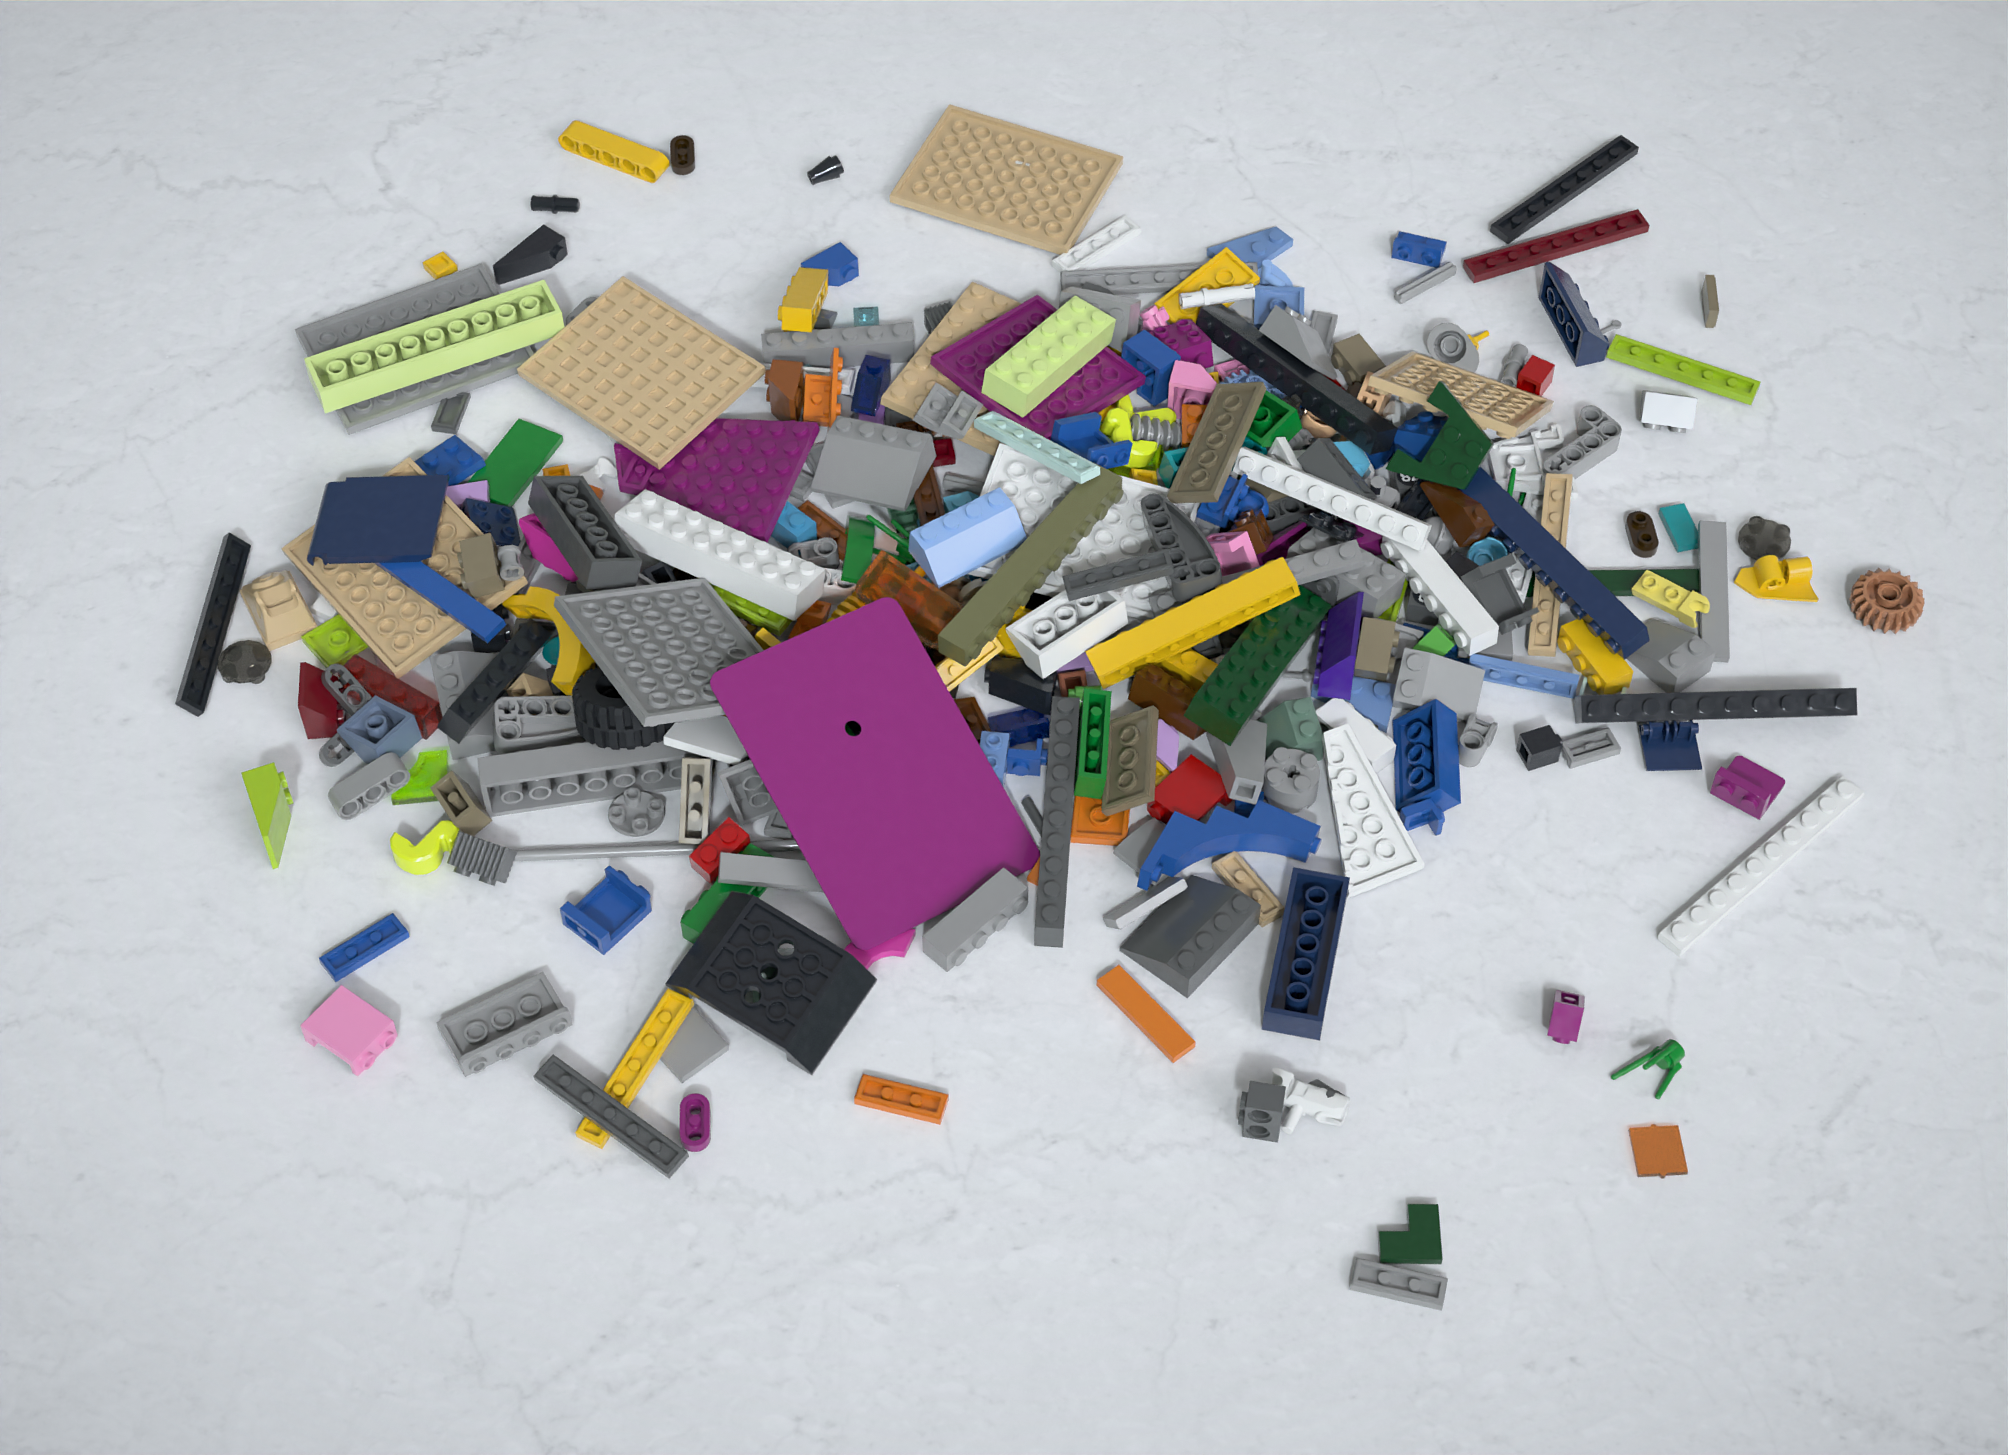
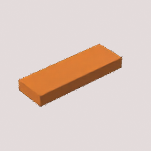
M863 1074L854 1098V1104L941 1125L949 1101V1094Z

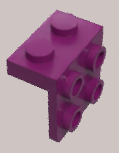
M1181 319L1176 323L1159 326L1153 331H1148L1162 343L1176 351L1181 356L1180 361L1201 364L1204 369L1214 366L1211 339L1191 319Z
M1736 756L1727 769L1721 766L1717 771L1710 794L1760 820L1784 788L1785 779L1743 756Z

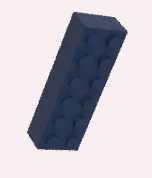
M1293 867L1264 1008L1262 1030L1320 1041L1350 877Z

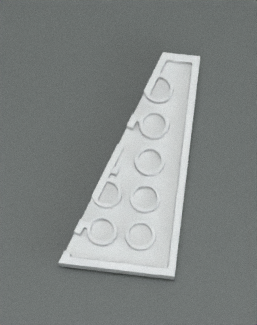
M1349 723L1323 732L1322 742L1343 875L1350 877L1347 899L1423 869L1425 864Z

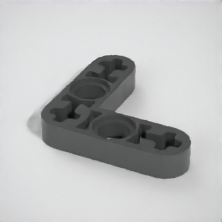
M332 664L322 673L321 680L324 687L351 716L372 699L371 695L344 666ZM338 672L340 674L339 682L335 681L333 683L330 678L332 674ZM348 682L350 686L341 693L339 689ZM349 691H355L360 695L361 701L359 705L349 703L347 700V693ZM336 733L320 748L319 758L324 765L335 767L347 759L354 750ZM341 743L344 748L336 754V757L330 759L328 757L329 749L333 750Z

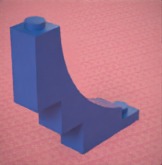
M1258 800L1248 818L1216 806L1206 824L1174 811L1140 869L1137 887L1147 891L1153 881H1159L1162 873L1173 878L1193 863L1233 851L1267 852L1306 863L1310 854H1316L1320 847L1322 839L1318 838L1321 826Z

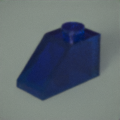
M865 355L857 374L851 404L852 412L876 416L880 407L881 397L891 382L890 360Z

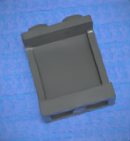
M1512 554L1479 566L1461 576L1464 585L1499 626L1498 631H1500L1501 635L1516 629L1515 624L1520 628L1533 621L1531 616L1539 613L1537 607L1526 611L1506 569L1516 564Z

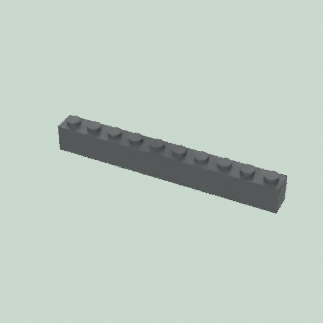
M1052 696L1034 946L1063 948L1080 698Z

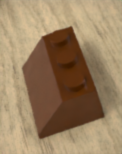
M1152 663L1135 673L1128 700L1143 709L1154 705L1159 710L1158 719H1162L1166 724L1173 726L1177 731L1192 740L1207 732L1183 716L1197 693L1195 690Z

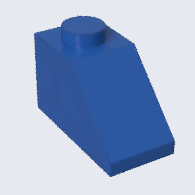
M841 242L801 263L803 268L827 269L828 286L839 287L859 276L858 258Z

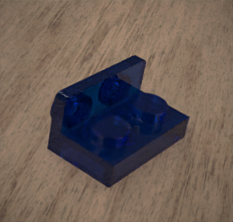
M1031 709L988 717V725L992 732L1010 733V748L1018 744L1037 742V738H1049L1050 722L1048 718L1044 717V714Z

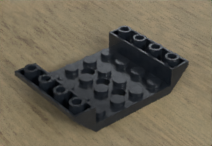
M731 891L665 984L686 997L692 998L694 996L785 1052L787 1061L813 1075L876 984L877 978L852 954L755 895ZM783 944H791L794 947V952L791 955L783 956L778 953V949ZM767 967H773L778 971L775 978L768 980L763 978L761 973ZM749 991H758L761 994L758 1002L749 1003L744 999Z

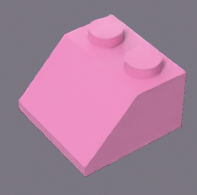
M1175 360L1169 381L1168 408L1176 413L1177 419H1181L1182 404L1208 405L1217 385L1216 381L1201 364Z

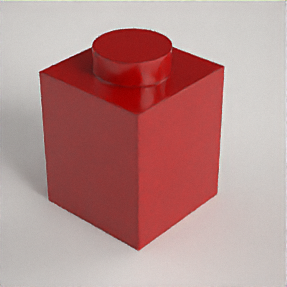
M1532 355L1518 375L1516 388L1542 396L1552 383L1555 364Z

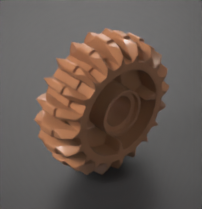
M1878 567L1875 572L1868 570L1865 575H1860L1857 582L1853 584L1849 600L1851 612L1856 613V620H1863L1864 626H1873V631L1882 629L1884 634L1888 630L1896 634L1899 630L1906 632L1909 626L1913 627L1917 623L1923 612L1925 598H1923V590L1918 588V582H1910V575L1904 577L1900 571L1893 573L1890 568L1883 572Z

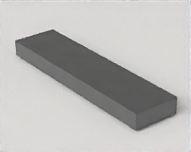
M1164 549L1064 575L1062 578L1068 600L1073 601L1172 575L1175 572L1169 551Z

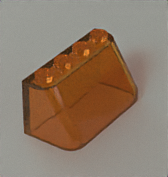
M883 550L879 552L859 579L855 588L858 600L864 605L884 597L895 599L901 606L922 645L932 651H939L938 634L964 607V605Z

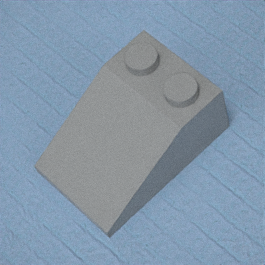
M1275 305L1259 331L1311 368L1333 380L1336 379L1338 376L1317 330L1310 326L1312 321L1288 306L1284 310Z
M1651 619L1645 623L1650 641L1626 658L1665 693H1680L1710 672L1716 651L1696 634L1659 620Z
M1404 648L1393 697V707L1412 711L1437 699L1457 713L1458 721L1467 722L1471 714L1476 715L1485 670L1433 653Z
M751 760L718 772L740 826L769 816L771 813L779 812Z

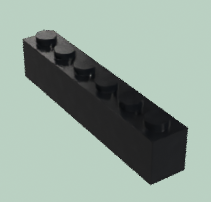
M530 618L448 708L437 728L460 744L493 707L495 702L501 698L506 690L541 653L552 633Z

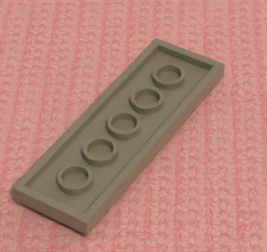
M1263 382L1216 385L1167 494V498L1171 503L1218 502L1266 392Z

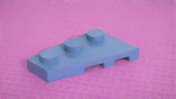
M1272 227L1207 248V256L1213 258L1227 247L1244 263L1257 262L1259 269L1262 267L1264 260L1271 261L1293 246V238L1278 227Z
M1353 676L1350 700H1343L1351 703L1358 713L1377 725L1378 730L1387 733L1396 684ZM1313 684L1311 697L1325 704L1333 699L1317 696L1319 685Z

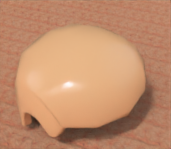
M1304 410L1301 419L1302 427L1304 430L1307 429L1314 439L1331 438L1335 435L1336 430L1308 410Z

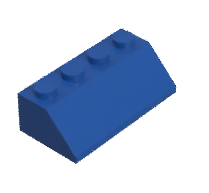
M1434 699L1393 720V741L1396 744L1394 756L1396 811L1399 813L1401 808L1412 802L1418 803L1432 798L1436 807H1440L1443 812L1461 804L1457 713L1439 700Z

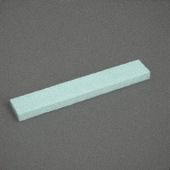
M991 411L974 419V428L1079 484L1100 475V466L999 413Z

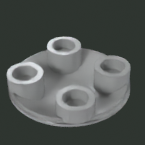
M630 787L611 803L608 810L609 822L621 834L632 837L645 836L657 830L664 820V804L654 795L642 792L638 788Z

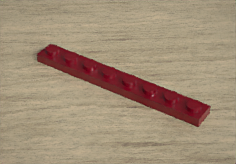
M1636 209L1466 259L1463 262V268L1472 282L1477 283L1646 233L1650 225L1641 212Z

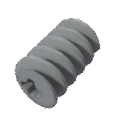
M1136 413L1131 416L1130 423L1133 441L1157 442V449L1159 445H1162L1163 453L1168 451L1169 447H1172V450L1180 448L1182 429L1177 422H1173L1170 425L1168 420H1163L1160 423L1158 418H1153L1150 421L1148 416L1140 418V415Z

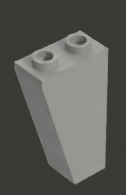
M1250 720L1231 746H1228L1207 732L1206 736L1228 797L1256 805L1264 783L1267 724Z

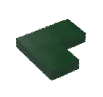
M1408 1204V1231H1379L1380 1263L1442 1264L1438 1204Z

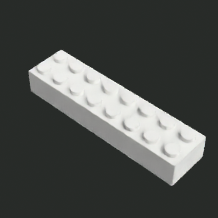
M646 489L615 513L616 524L634 549L693 576L705 578L715 586L793 621L823 595L826 569L706 517L699 512L679 505L674 501L661 497L654 492Z

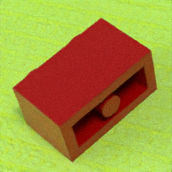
M728 817L689 855L691 867L709 884L713 885L718 877L720 853L738 854L740 851H744L751 843L749 834Z

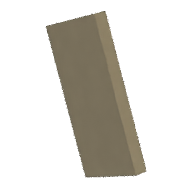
M1154 705L1110 720L1107 776L1102 795L1101 810L1106 816L1154 801L1159 710Z

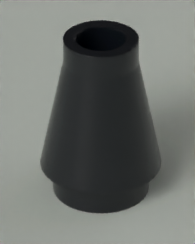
M836 155L833 157L828 156L812 170L808 171L807 176L811 184L815 185L820 182L840 178V174L844 173V169Z

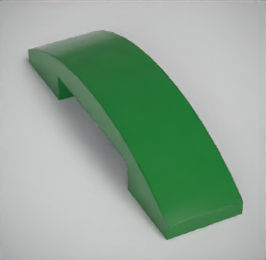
M847 515L845 529L846 546L841 581L867 586L873 554L875 525L867 519Z

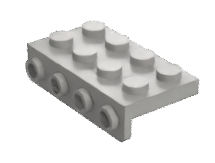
M544 972L436 1022L442 1037L465 1077L472 1073H479L487 1066L499 1060H506L514 1053L526 1047L535 1046L541 1040L553 1034L562 1033L567 1027L572 1026L568 1008L563 1006Z

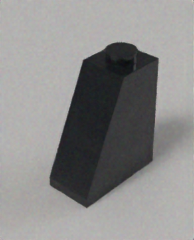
M993 657L991 667L986 666L984 683H989L988 694L1041 714L1050 715L1052 696L1055 695L1057 686V670L1042 679L1025 664L1023 659Z

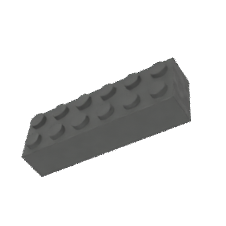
M534 476L528 504L585 589L596 591L599 589L635 587L642 559L583 476Z

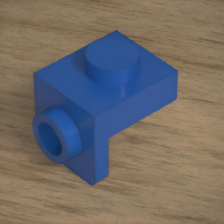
M1037 738L1036 751L1008 748L1007 774L1040 776L1041 765L1047 766L1048 749H1043V739Z
M1432 798L1418 803L1412 802L1401 808L1399 816L1407 831L1428 824L1435 836L1441 834L1443 823L1445 822L1442 809L1436 807Z

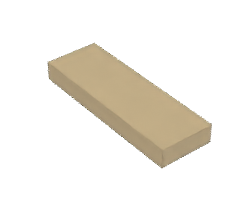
M1236 851L1230 852L1212 863L1213 871L1226 886L1240 890L1261 905L1259 925L1262 928L1284 915L1285 907Z

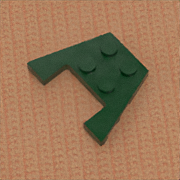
M1439 381L1427 402L1449 416L1448 420L1422 462L1399 448L1386 469L1465 490L1491 451L1494 443L1474 418H1471L1461 402L1448 389L1449 387L1443 381Z

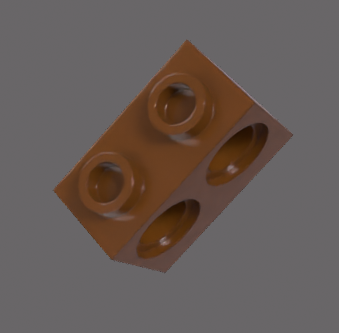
M1248 509L1238 514L1239 518L1234 521V525L1229 532L1247 531L1255 554L1258 555L1267 551L1274 537L1262 509L1255 512L1253 509Z

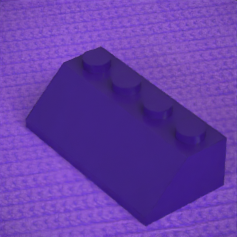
M1357 592L1329 610L1328 621L1322 620L1313 684L1319 685L1317 696L1350 700L1364 592Z

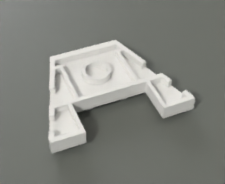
M1560 425L1550 426L1549 431L1542 433L1540 430L1530 433V436L1521 439L1516 436L1515 438L1512 437L1511 439L1495 442L1487 455L1493 479L1503 489H1508L1511 469L1516 468L1513 490L1544 496L1546 474L1543 472V462L1539 449L1563 448L1564 439ZM1573 477L1571 500L1575 501L1578 497V490Z

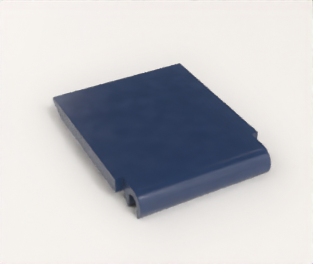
M449 475L346 477V481L327 483L324 488L307 554L308 563L314 566L315 557L321 558L324 565L328 563L419 562L431 558Z

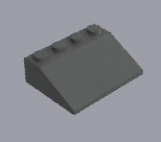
M1191 875L1185 881L1188 886L1187 889L1164 902L1120 947V951L1186 998L1259 924L1261 909L1259 903L1240 890Z

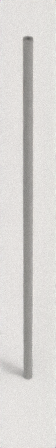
M795 839L751 841V844L765 852L800 850ZM701 844L514 850L517 851L514 861L690 855Z

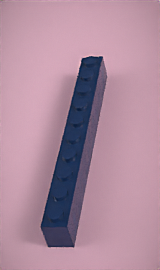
M1479 468L1467 489L1456 488L1482 504L1495 524L1489 531L1490 535L1493 537L1498 536L1507 548V551L1510 554L1514 552L1518 556L1520 563L1525 569L1529 570L1531 568L1536 573L1537 580L1544 587L1548 585L1553 590L1555 598L1560 603L1565 602L1570 607L1569 609L1576 619H1583L1587 623L1589 631L1595 637L1600 636L1612 654L1618 653L1625 660L1650 641L1647 626L1483 468Z

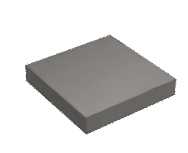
M692 1007L660 1060L681 1083H684L727 1052L729 1045Z

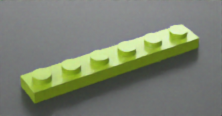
M1617 334L1606 358L1748 405H1752L1761 383L1760 381Z

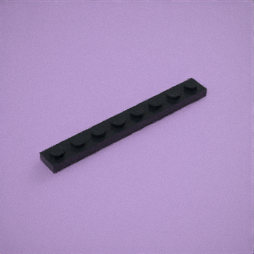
M1618 136L1491 224L1490 232L1505 243H1511L1637 155L1639 147L1624 136Z
M230 532L223 537L175 702V705L197 717L205 711L251 548L250 544Z

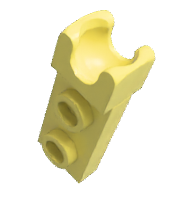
M1649 570L1644 572L1632 588V595L1679 618L1680 622L1691 628L1698 626L1695 611L1706 614L1710 609L1709 600L1705 596L1695 591L1690 592Z

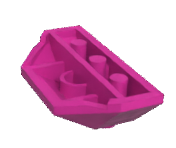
M535 513L520 518L519 525L533 558L541 562L545 567L562 575L564 579L571 582L577 581L578 577Z

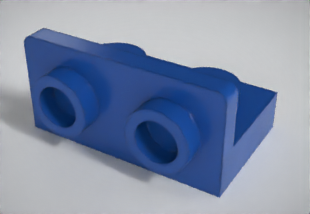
M1399 231L1398 236L1393 242L1391 258L1438 268L1444 256L1447 242Z
M1243 474L1240 480L1229 476L1218 502L1201 503L1196 517L1224 529L1229 520L1235 521L1240 509L1237 503L1239 499L1245 500L1250 486L1246 485L1248 475Z

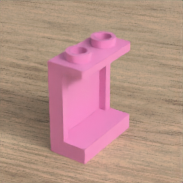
M1247 531L1213 533L1206 537L1220 563L1222 577L1260 566Z
M342 985L300 1025L305 1041L312 1046H315L317 1043L324 1046L348 1063L352 1073L356 1076L369 1069L375 1062V1059L385 1049L393 1045L397 1037L392 1019Z

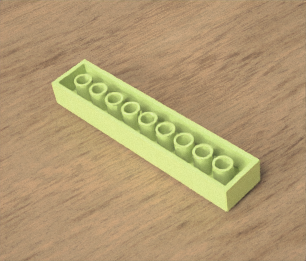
M541 280L304 358L314 391L324 412L328 413L553 338L564 328L562 311L545 280Z

